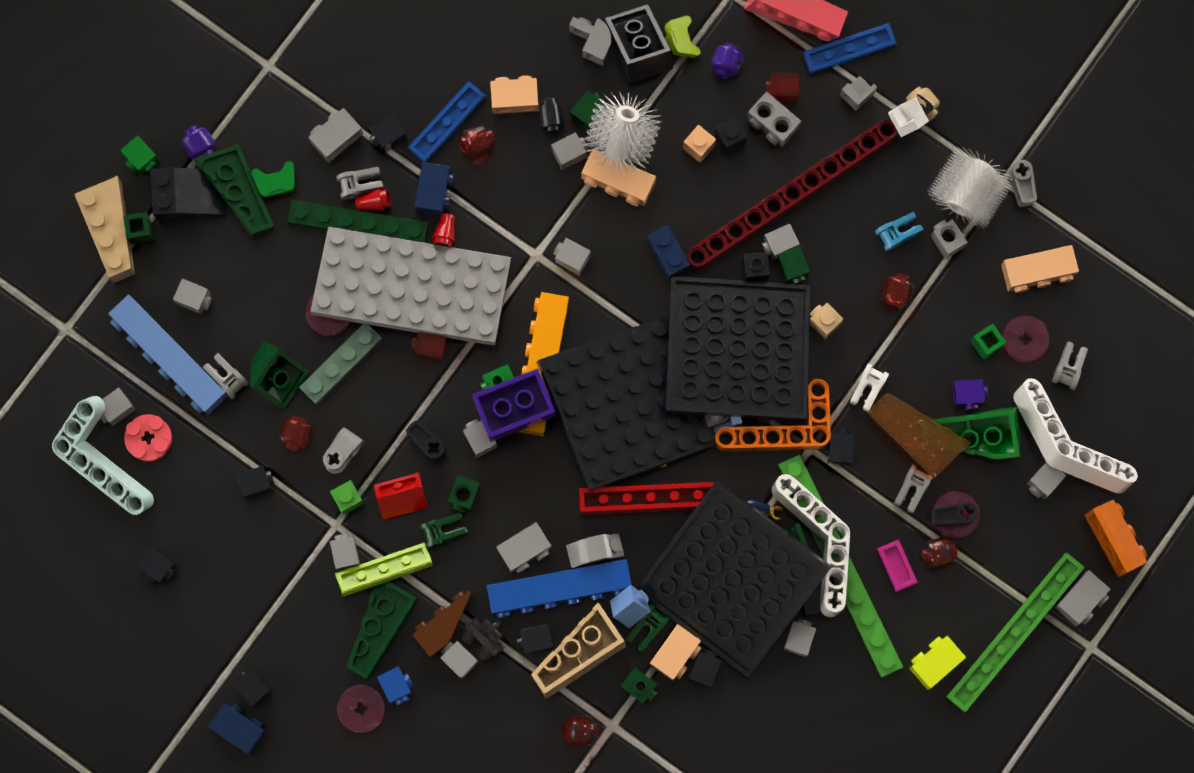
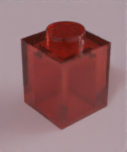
M771 73L770 80H766L765 92H768L778 102H797L799 97V73Z
M418 331V336L413 337L411 351H415V358L443 362L447 338L444 335Z

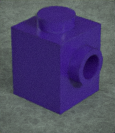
M983 379L955 381L952 384L954 408L965 407L966 411L979 410V406H982L985 400L988 399L987 385H983Z

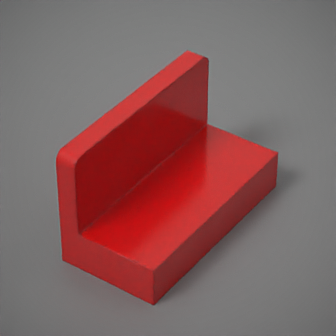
M419 472L373 485L383 520L428 508Z

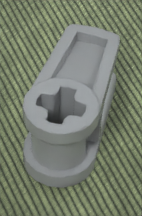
M1019 160L1010 169L1009 178L1011 179L1018 206L1027 207L1034 204L1037 200L1033 167L1028 161ZM1020 168L1022 172L1025 171L1024 176H1022L1021 173H1017L1016 171Z
M379 167L348 171L337 175V181L340 182L342 189L341 199H354L379 188L384 190L382 181H370L369 183L359 184L360 181L373 180V178L379 177Z
M1068 341L1054 372L1052 382L1070 386L1069 389L1075 390L1088 348L1081 347L1077 356L1074 358V365L1071 367L1068 362L1071 354L1074 352V344Z
M217 353L214 359L217 365L227 372V376L221 377L218 370L208 363L203 368L233 400L236 397L235 394L243 386L247 387L249 383Z
M914 464L910 467L903 481L904 484L893 503L896 506H900L906 500L905 496L910 487H914L915 493L907 507V511L912 514L933 478V474H926L916 469L917 466Z

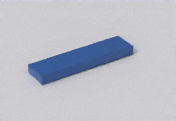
M887 23L804 51L803 57L809 73L812 75L895 47L897 43L890 24Z
M468 81L410 144L408 150L422 162H428L486 99V95Z

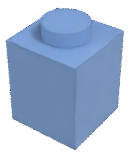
M632 585L628 586L610 600L613 617L630 628L650 613L648 596L642 590H637Z

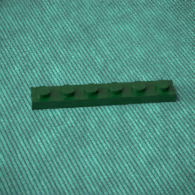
M291 200L287 221L288 224L322 230L334 227L423 243L426 241L429 225L425 221Z

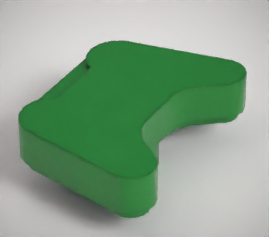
M287 161L281 171L272 174H264L259 169L252 170L254 181L261 196L264 198L290 193L295 189L294 164L291 161Z

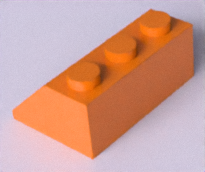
M1111 500L1092 509L1085 514V517L1119 578L1146 564L1147 553L1142 545L1138 546L1134 538L1136 533L1130 524H1126L1123 518L1125 513L1121 505Z

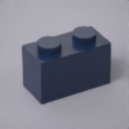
M422 162L414 206L416 212L441 216L444 214V209H449L450 196H447L448 187L452 188L454 174H451L450 166Z
M669 225L648 235L647 242L668 281H670L671 276H680L689 271L690 263Z
M224 703L208 728L251 755L266 730L261 728L264 723L253 716L250 720L243 716L244 710L236 704L232 703L229 706Z

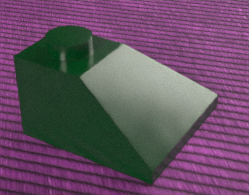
M263 342L251 360L250 386L285 410L308 375L309 370L281 349Z

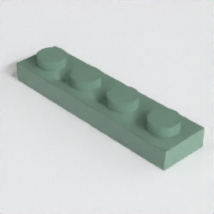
M363 324L299 388L317 405L382 341V337L368 324Z

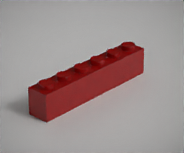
M715 482L601 487L590 492L588 488H579L580 515L695 510Z

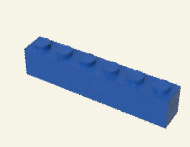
M627 559L491 584L487 585L492 615H497L498 618L512 616L511 612L519 610L521 614L535 612V607L544 606V610L557 608L558 603L567 602V605L582 603L581 599L590 597L591 601L604 599L605 594L614 593V596H617L632 584Z

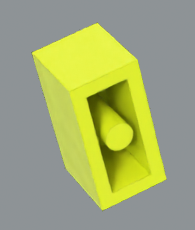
M940 636L928 645L931 650L925 655L920 652L911 660L913 665L909 669L927 690L931 689L966 658L948 636L943 639Z

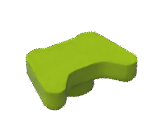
M689 16L673 19L666 23L665 31L667 35L665 40L674 55L695 58L700 54V49L690 40L688 26L691 23V18Z

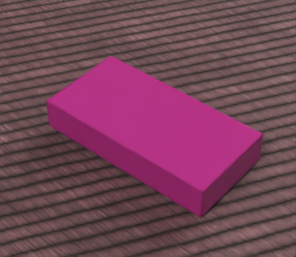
M899 539L876 549L895 593L918 583Z

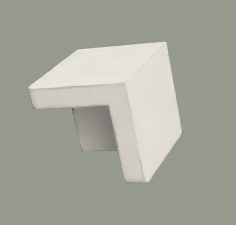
M917 98L898 105L888 113L900 137L919 129L929 122Z

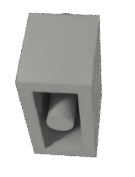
M343 108L340 111H334L324 125L316 126L310 132L309 140L329 163L363 135V131L359 124Z
M537 522L496 547L510 572L516 571L518 574L529 568L528 563L534 559L540 561L550 554L549 550L552 549Z
M1088 570L1054 608L1075 626L1080 623L1085 625L1094 615L1091 612L1096 605L1101 607L1107 601L1109 596L1106 594L1110 588Z

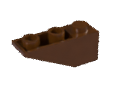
M463 591L459 592L451 599L453 603L447 608L445 606L440 607L433 613L434 618L427 623L424 620L414 628L416 631L413 634L414 638L431 659L452 641L472 595L469 591L466 593Z

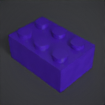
M538 369L472 394L490 442L556 417L555 410Z

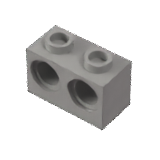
M768 92L749 110L747 116L748 122L756 130L761 129L767 134L766 138L772 144H779L781 147L799 129L801 124L800 119ZM760 110H767L770 116L762 118L758 115V112ZM783 124L787 127V131L780 133L775 127Z

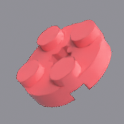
M150 414L141 415L126 426L124 435L125 446L135 458L144 462H154L163 458L169 447H171L172 432L168 424L160 417ZM147 432L155 436V438L151 439V444L142 441V437Z

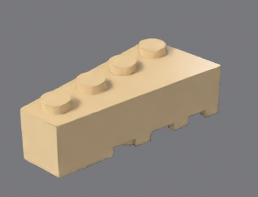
M116 176L75 194L106 272L113 283L135 274L130 242L126 238L124 224L126 207L123 197V186L119 177Z
M599 603L592 608L593 610L578 623V626L569 636L567 635L555 651H552L531 674L546 699L626 647L623 638Z

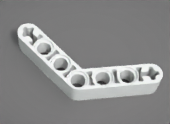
M1027 379L1014 393V401L1043 457L1051 467L1118 494L1126 491L1137 480V472L1131 465L1070 440L1040 382L1035 379Z
M788 474L781 475L772 486L773 496L824 541L823 560L830 564L832 568L821 581L820 610L827 617H835L845 607L850 541L849 527L794 477ZM785 484L788 488L782 490L781 486ZM793 492H795L796 494L791 499L790 496L793 494ZM797 499H803L807 507H800L797 504ZM814 515L822 516L825 523L820 524L816 522ZM832 531L840 532L842 539L834 538ZM831 554L839 555L841 562H834L831 559ZM829 577H836L839 581V586L832 585ZM832 598H833V604H834V605H837V606L835 607V609L832 608V604L829 603V601H830Z

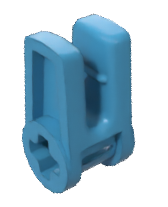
M914 212L895 221L888 222L875 230L876 235H880L885 244L884 249L886 252L900 246L924 231L921 225L912 226L911 229L900 233L898 229L906 227L916 219Z

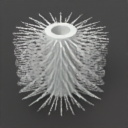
M607 97L615 110L610 109L608 105L605 108L609 110L603 111V109H600L596 114L597 117L594 119V122H592V129L589 130L590 133L588 135L590 137H586L587 141H589L593 135L594 137L597 136L591 141L597 140L592 143L601 144L590 147L600 145V147H595V149H606L605 151L592 152H601L599 155L607 154L601 159L603 160L608 156L609 159L606 162L610 159L612 162L614 160V163L616 161V167L617 161H620V168L622 167L621 161L627 166L625 160L631 162L632 159L637 160V156L643 157V162H645L644 157L650 152L648 149L652 145V140L653 144H655L653 138L658 126L649 130L655 125L640 122H652L644 121V119L650 120V117H641L640 120L639 118L640 116L652 115H644L646 112H641L643 114H640L639 111L642 109L636 110L637 107L627 106V100L626 106L624 102V106H622L617 101L619 106H621L617 109L616 104ZM651 131L653 132V131H654V133H653L651 136L647 133V132H651Z
M964 152L965 157H967L965 158L966 162L959 160L960 156L953 155L956 158L952 161L954 164L953 168L946 165L951 172L943 171L945 174L943 175L944 177L941 176L943 179L941 184L936 181L939 184L938 190H941L940 194L945 198L944 202H939L947 204L945 206H948V208L944 209L953 210L957 213V217L960 214L962 218L967 216L970 219L972 215L976 218L979 215L984 220L986 211H991V207L993 209V206L996 207L995 204H999L995 200L996 197L999 198L997 193L1002 191L1000 188L1002 184L1004 187L1005 183L1001 181L999 183L998 179L1003 181L1002 177L1004 176L996 175L997 173L995 172L997 171L994 170L999 169H993L992 167L994 166H990L989 163L980 160V158L970 159V156ZM946 176L955 178L953 180L949 179V182L945 180Z

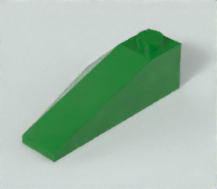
M1017 407L994 409L920 422L923 445L955 450L991 459L1020 457V426Z

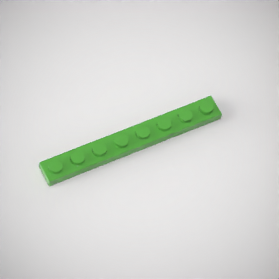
M1066 552L946 698L965 713L1085 567Z

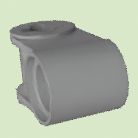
M345 427L342 428L323 456L326 469L332 474L341 473L350 460L358 453L364 440ZM338 457L339 464L334 463L331 466L330 459L335 460Z

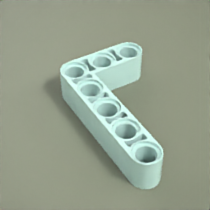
M91 396L75 406L53 440V452L129 513L137 515L150 509L154 503L151 492L85 441L105 410L104 401L100 397ZM88 404L92 406L93 412H90ZM76 422L79 423L81 431L77 428ZM65 441L69 444V449L65 446ZM83 455L87 458V463L83 460ZM101 469L105 472V477L102 476ZM119 483L123 486L124 492L119 489ZM137 498L141 500L142 506L137 503Z

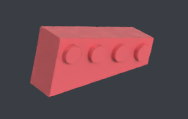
M747 0L744 10L814 34L824 41H833L839 37L848 11L823 0Z

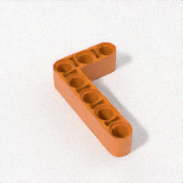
M815 379L810 382L807 393V425L724 427L716 433V447L725 452L823 449L828 444L831 436L828 384L822 379ZM819 386L823 389L824 394L819 397L815 396L811 388ZM820 409L824 412L825 416L820 420L815 419L812 411ZM816 432L823 433L825 441L817 443L813 439V434ZM774 433L778 436L779 441L775 444H770L766 440V435ZM791 433H798L801 435L802 441L800 443H793L789 436ZM722 434H728L732 442L724 445L719 441V437ZM752 434L755 437V442L753 444H746L743 441V435Z

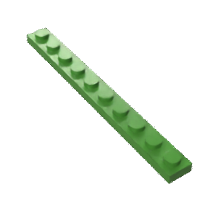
M800 454L778 464L782 475L788 474L794 477L823 503ZM797 499V504L800 507H807L803 499ZM814 515L816 522L820 524L825 523L822 516ZM809 529L823 557L824 541ZM832 531L834 538L841 540L838 532ZM831 554V559L834 562H841L839 555ZM849 557L845 605L882 678L903 668V665ZM832 576L836 586H839L838 579Z

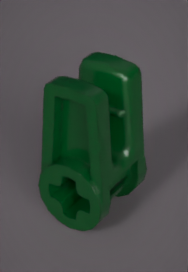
M460 512L420 525V531H423L427 541L425 544L426 548H434L450 540L467 535L468 530L466 527H457V529L449 532H442L441 530L444 527L453 526V524L461 522L463 520L462 513Z
M652 604L649 606L650 613L639 620L625 640L629 644L633 643L637 636H640L641 631L646 626L649 627L650 632L643 641H640L641 643L637 648L641 653L646 650L655 636L662 631L670 620L668 616L664 617L657 612ZM650 616L659 621V623H656L654 620H652Z

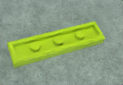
M421 543L337 572L335 576L344 597L433 565L425 543Z

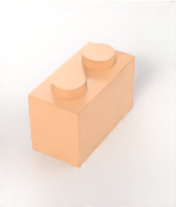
M520 76L518 79L509 80L507 77H499L495 81H490L493 114L539 111L536 78Z
M677 624L650 662V665L672 681L675 677L680 679L688 668L685 666V663L689 657L694 660L701 650V647L698 646L701 640Z

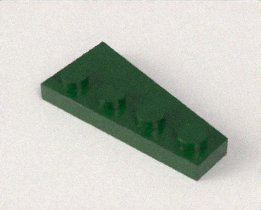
M239 144L196 158L195 162L251 237L274 228Z
M389 581L376 585L373 593L370 595L369 605L365 617L363 616L360 625L361 629L358 638L355 640L347 668L369 680L418 599Z

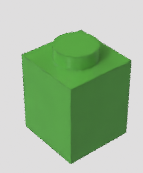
M351 480L330 491L343 515L364 505Z

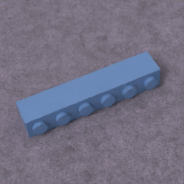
M129 294L108 313L113 318L110 323L119 332L124 330L129 335L126 339L135 348L140 346L145 351L142 355L151 365L156 362L161 367L158 372L167 381L171 378L177 384L174 388L183 397L188 395L193 400L190 404L199 414L204 411L209 415L228 397L221 387Z

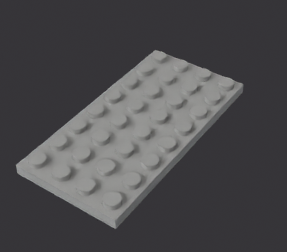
M328 227L310 312L311 315L495 346L511 257Z

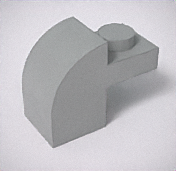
M573 17L569 24V32L587 39L582 50V57L603 66L611 49V33L609 28L600 19H597L595 25L592 26V23L587 19Z
M619 533L597 535L566 545L571 568L590 566L600 561L617 559L624 556Z

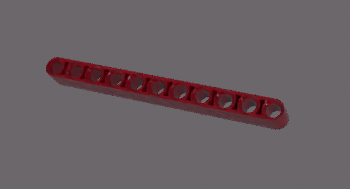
M884 119L692 247L687 254L690 269L693 271L705 269L891 144L898 132L892 120ZM889 128L892 131V135H883L881 129ZM865 140L871 141L874 147L867 149L863 147L862 142ZM851 153L855 160L846 161L843 155ZM831 165L835 168L836 172L828 174L825 172L824 167ZM813 178L816 180L817 185L810 187L806 184L805 180ZM788 191H795L798 194V198L794 200L789 199L786 193ZM774 203L779 206L780 210L771 212L767 206ZM756 216L761 222L758 225H752L748 218ZM738 229L742 235L734 238L729 234V231ZM718 241L722 244L723 248L715 251L710 247V244ZM699 254L703 257L704 261L694 263L691 257Z

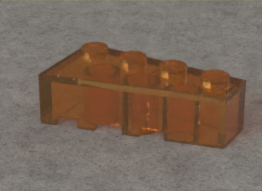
M889 393L882 396L867 412L934 479L971 443Z

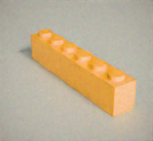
M541 292L540 298L535 299L533 312H537L536 321H531L529 334H532L533 338L532 343H527L525 357H529L528 365H523L521 375L535 369L539 370L536 363L539 359L560 352L569 297ZM547 420L518 432L544 437Z

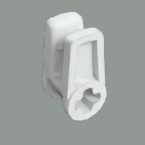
M868 363L849 403L856 405L859 398L863 396L862 392L865 387L870 386L871 392L867 400L864 401L865 404L863 406V410L869 412L889 373H882L872 368V365Z

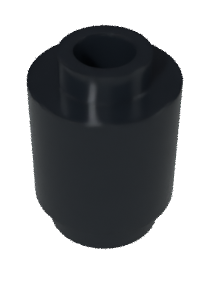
M557 98L541 100L538 109L542 130L547 131L548 134L560 132V128L564 127L561 104L558 103Z

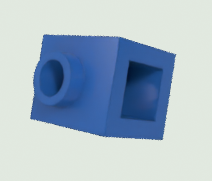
M399 667L377 677L390 704L396 703L398 706L410 700L408 696L413 694L410 688L414 687L409 675H403Z

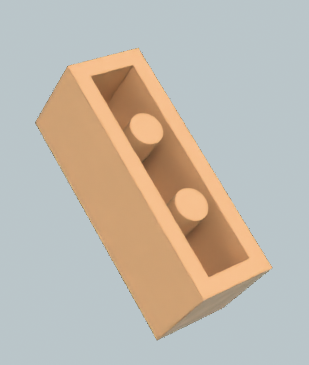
M591 151L581 173V179H584V183L594 188L597 186L602 187L611 196L617 197L620 195L626 198V201L631 205L639 206L640 204L645 206L656 182V176L641 169L637 170L632 165L627 164L626 166L623 161H621V168L620 161H617V167L614 160L610 166L611 159L606 162L609 157H605L602 161L599 160L607 154L599 155L601 152Z
M1072 245L1007 259L1001 264L1007 290H1015V293L1025 292L1029 290L1028 287L1035 285L1038 288L1051 285V282L1060 280V283L1074 280L1073 277L1079 272Z

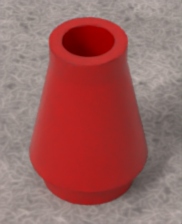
M379 188L355 198L358 211H385L386 208L391 207L390 195L387 189L382 190Z
M448 213L441 215L440 222L432 237L433 245L451 248L455 243L454 215Z

